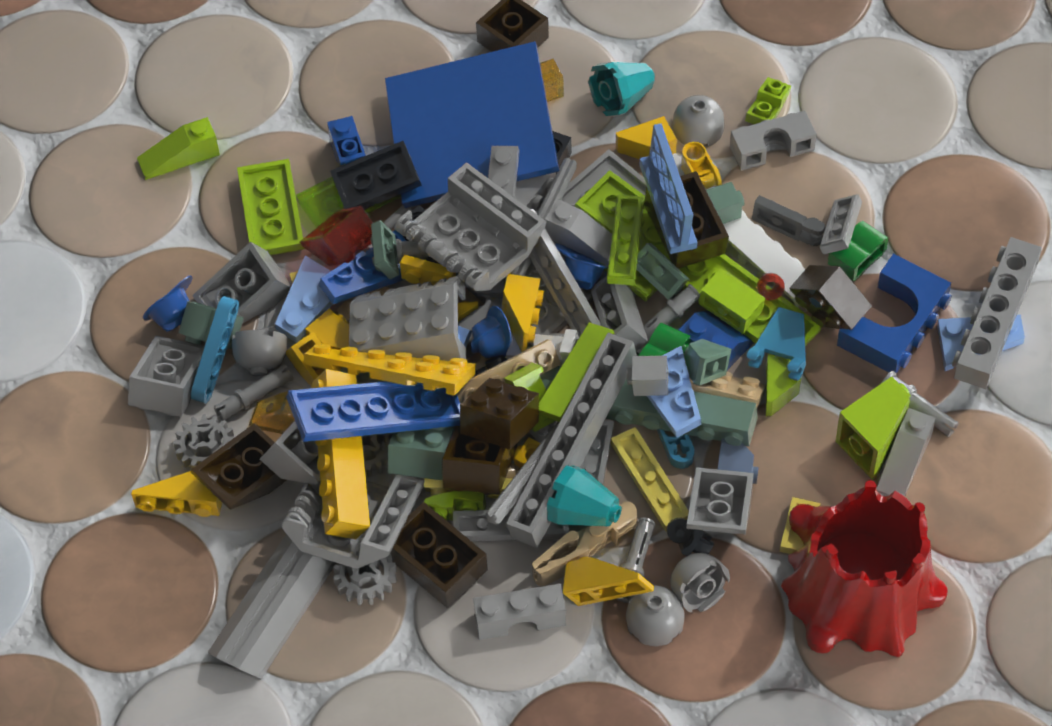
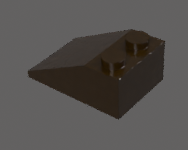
M255 423L191 469V473L230 510L270 494L287 481L286 479H281L260 460L275 442Z

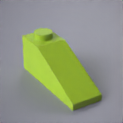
M208 117L182 125L138 156L137 160L144 178L147 180L219 156L220 153L215 132Z

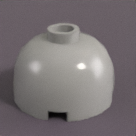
M693 95L684 99L678 104L673 115L675 137L684 145L689 142H699L703 145L708 143V146L715 144L724 132V114L720 105L712 98L704 95Z
M264 330L238 331L235 335H232V355L236 363L242 368L250 370L251 375H267L268 370L277 368L285 358L287 336L273 331V336L264 334Z
M704 553L690 554L675 566L670 579L671 589L688 612H693L692 610L694 609L703 612L714 606L726 592L723 586L725 580L729 583L730 574L729 570L714 556Z
M655 585L653 592L633 595L630 599L626 611L627 628L632 635L633 633L642 644L655 647L667 645L683 630L685 620L683 606L675 593L668 588Z

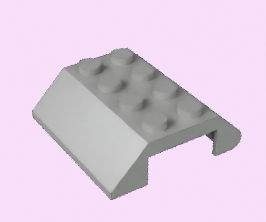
M466 162L448 177V192L413 221L412 212L410 210L397 220L394 229L401 235L406 236L409 241L419 242L418 248L425 251L426 254L446 267L450 272H459V279L473 290L485 291L491 290L528 258L546 226V221Z
M458 276L449 279H440L434 286H432L431 282H425L423 284L389 289L382 296L380 292L357 296L350 303L349 347H355L358 349V352L366 353L369 350H383L386 355L406 352L411 353L412 357L415 358L435 355L439 356L440 360L450 361L452 358L466 359V348L458 338V295L462 300H465V282L460 280ZM370 372L356 375L357 382L360 384L383 382L382 380L370 378Z
M396 474L390 488L366 480L370 527L356 540L325 534L324 522L321 519L323 510L322 496L319 494L321 481L316 485L305 483L294 502L295 507L290 509L284 519L282 528L300 551L358 569L389 556L424 486L425 480Z

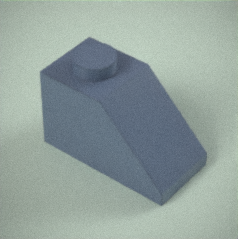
M722 438L717 470L754 473L753 484H757L759 467L753 466L754 455L743 443L739 446H733Z

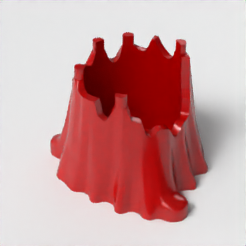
M868 480L863 488L855 493L846 495L842 502L835 506L815 507L809 504H800L792 508L789 515V523L792 531L801 538L804 546L788 555V561L793 566L794 573L782 581L781 587L789 599V610L793 615L801 619L805 625L806 639L811 650L816 653H828L833 650L837 643L845 639L855 642L865 652L884 651L891 656H902L905 650V640L916 632L917 612L923 609L940 607L944 604L948 595V589L946 584L935 575L932 565L931 542L927 537L928 526L924 514L925 505L923 503L917 502L913 506L906 497L897 491L892 492L889 496H881L876 490V483Z

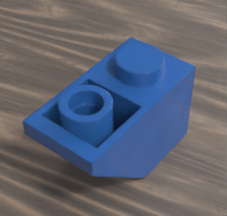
M353 116L327 122L330 144L335 159L340 165L366 156Z

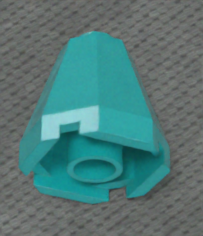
M600 63L592 66L591 72H595L594 75L589 77L588 84L595 105L605 108V111H602L605 116H615L626 113L653 88L655 74L646 63Z
M566 465L552 488L557 491L555 498L549 496L547 502V520L562 525L605 527L611 526L613 522L616 523L622 512V507L619 506V498L585 469L574 465Z

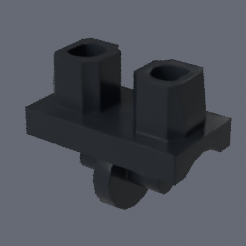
M682 517L672 519L668 523L667 535L670 540L679 544L683 555L689 556L692 552L710 553L714 546L710 534L703 530L687 529V520Z

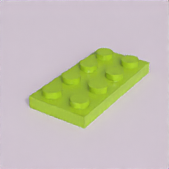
M289 159L237 167L249 243L252 242L265 249L270 255L305 249Z

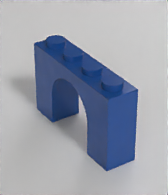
M893 253L880 272L877 288L907 303L913 310L915 317L907 324L898 327L882 326L862 317L852 330L839 329L837 346L888 373L891 371L897 373L900 367L905 368L912 357L911 351L914 347L918 349L921 346L927 328L932 329L938 320L940 309L945 310L952 298V295L949 294L951 282Z

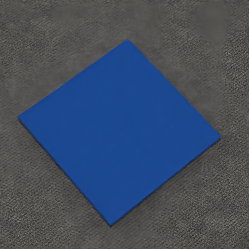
M536 42L385 78L394 144L404 140L422 184L420 187L401 194L404 208L439 200L448 192V177L466 162L488 178L492 146L519 147L517 181L560 171Z

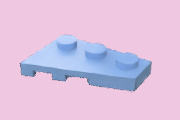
M306 255L275 322L276 330L285 334L296 343L306 334L305 328L333 305L319 287L320 278L331 271Z
M1021 314L1016 316L1002 351L1024 343L1025 335ZM971 317L938 319L937 329L944 371L954 368L952 363L957 350L963 351L964 345H961L964 333L966 329L971 330L973 324H970Z
M682 346L662 355L667 356L668 395L647 396L676 438L701 425V418L684 360Z

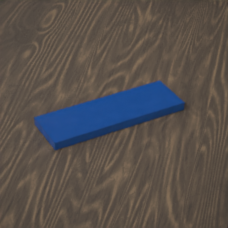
M383 381L289 390L286 396L303 442L460 426V401L457 394H446V388H436L434 391L423 389L422 383L419 382L410 386Z

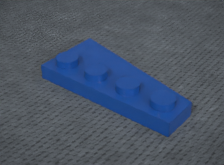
M393 231L396 239L406 241L398 231ZM372 247L366 252L362 251L355 255L354 260L351 262H345L321 277L319 287L330 302L336 304L405 280L401 278L400 263H398L399 275L389 279L382 271L379 272L375 268L372 261L374 257Z

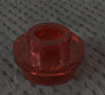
M766 273L757 282V291L765 297V300L778 299L785 289L783 279L776 273ZM774 282V288L772 290H767V283Z

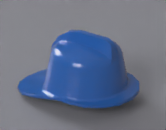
M555 244L557 250L565 255V263L579 287L591 290L594 284L599 281L604 268H608V266L600 264L561 244Z
M191 275L187 276L167 295L152 304L145 311L142 317L143 320L148 321L152 319L167 332L180 326L187 301H189L185 291L191 284L193 277Z
M492 306L486 317L472 327L473 340L470 348L472 353H480L481 356L487 359L496 356L506 357L511 344V330L505 314L498 306Z

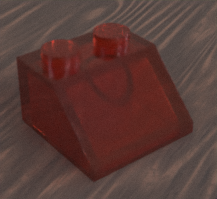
M362 206L337 210L299 241V243L328 266L341 265L345 262L349 263L354 259L353 254L357 250H363L371 245V224L373 222Z

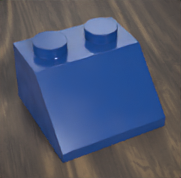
M710 311L695 312L679 329V331L691 336L690 343L705 339L731 348L727 371L754 343L749 337L740 333Z

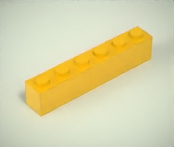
M325 369L313 381L311 388L357 384L356 375ZM362 436L315 441L316 445H318L319 457L317 468L320 471L321 481L319 494L322 496L323 505L321 519L324 522L325 534L356 540L370 527Z

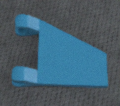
M778 307L755 346L747 352V358L750 359L748 366L759 368L766 352L790 359L791 361L788 364V370L791 371L789 378L797 381L800 380L806 366L804 314Z

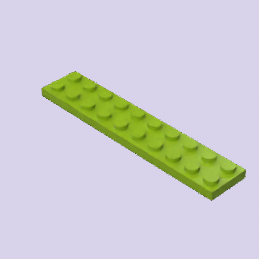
M609 170L575 203V207L584 211L612 233L617 195L644 197V200L645 195ZM643 206L638 254L647 243H652L671 261L645 206ZM725 254L679 268L689 278V281L682 288L683 290L691 284L700 294L701 289L722 268L765 297L762 313L744 332V335L749 337L754 343H757L778 307L804 314L805 346L821 330V327L813 322L809 315ZM776 356L786 366L791 361L790 359Z

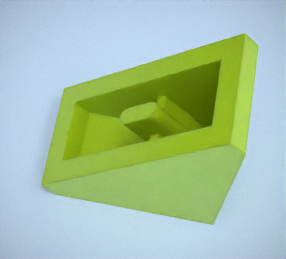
M768 354L766 366V416L770 417L799 395L801 378L798 381L790 379L789 374L791 371L773 354Z

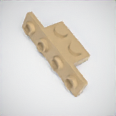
M547 339L470 379L457 393L460 404L489 378L499 379L505 383L504 377L532 362L542 366L543 372L539 375L559 366L561 362L552 341Z

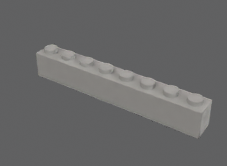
M607 333L506 522L511 538L538 548L551 521L547 520V502L549 496L552 498L556 496L557 491L552 489L554 482L566 465L580 467L627 379V368H632V356H637L633 341Z

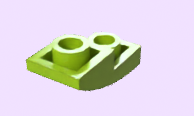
M767 77L758 90L755 102L746 113L745 121L751 124H758L764 120L776 119L789 95L791 85Z
M451 491L427 497L424 503L448 521H453V511L485 510L486 508L485 494L481 492Z

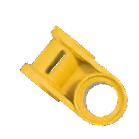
M699 142L685 144L681 159V169L684 175L697 171L705 189L722 185L720 173L703 144Z

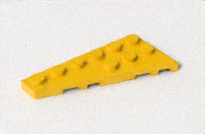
M326 344L314 345V347L304 353V365L329 370H339L342 367H346L348 374L359 375L360 373L370 372V378L406 386L415 385L419 382L422 383L423 389L434 391L436 388H446V394L456 395L475 375L476 368L475 363H467V359L452 358L450 361L440 360V357L435 355L415 358L412 357L411 353L406 352L386 355L383 350H369L366 353L358 352V349L355 347H343L341 350L331 349V346Z

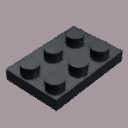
M404 140L330 171L348 216L422 186Z

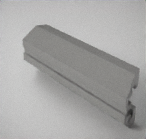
M286 534L208 653L235 668L262 679L333 570L336 562L300 551Z

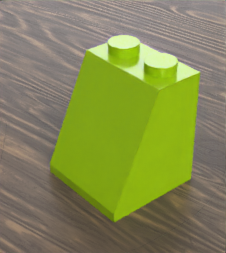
M892 376L842 410L839 414L835 442L872 480L877 478L891 452L910 403L911 395L907 387L902 383H898Z

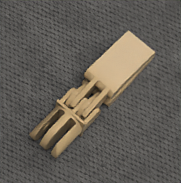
M631 502L621 503L619 505L622 507L620 518L616 523L613 522L611 526H587L578 532L571 530L532 563V577L535 583L540 587L546 586L565 576L566 564L569 561L578 560L581 557H592L611 541L617 546L618 539L637 526V509L635 505Z

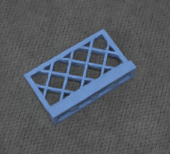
M662 123L653 125L649 156L640 158L639 165L670 254L696 249L698 242L692 228L693 212Z

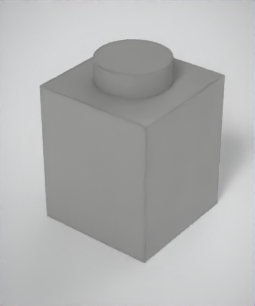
M632 356V368H627V385H632L634 396L668 395L669 371L667 356Z

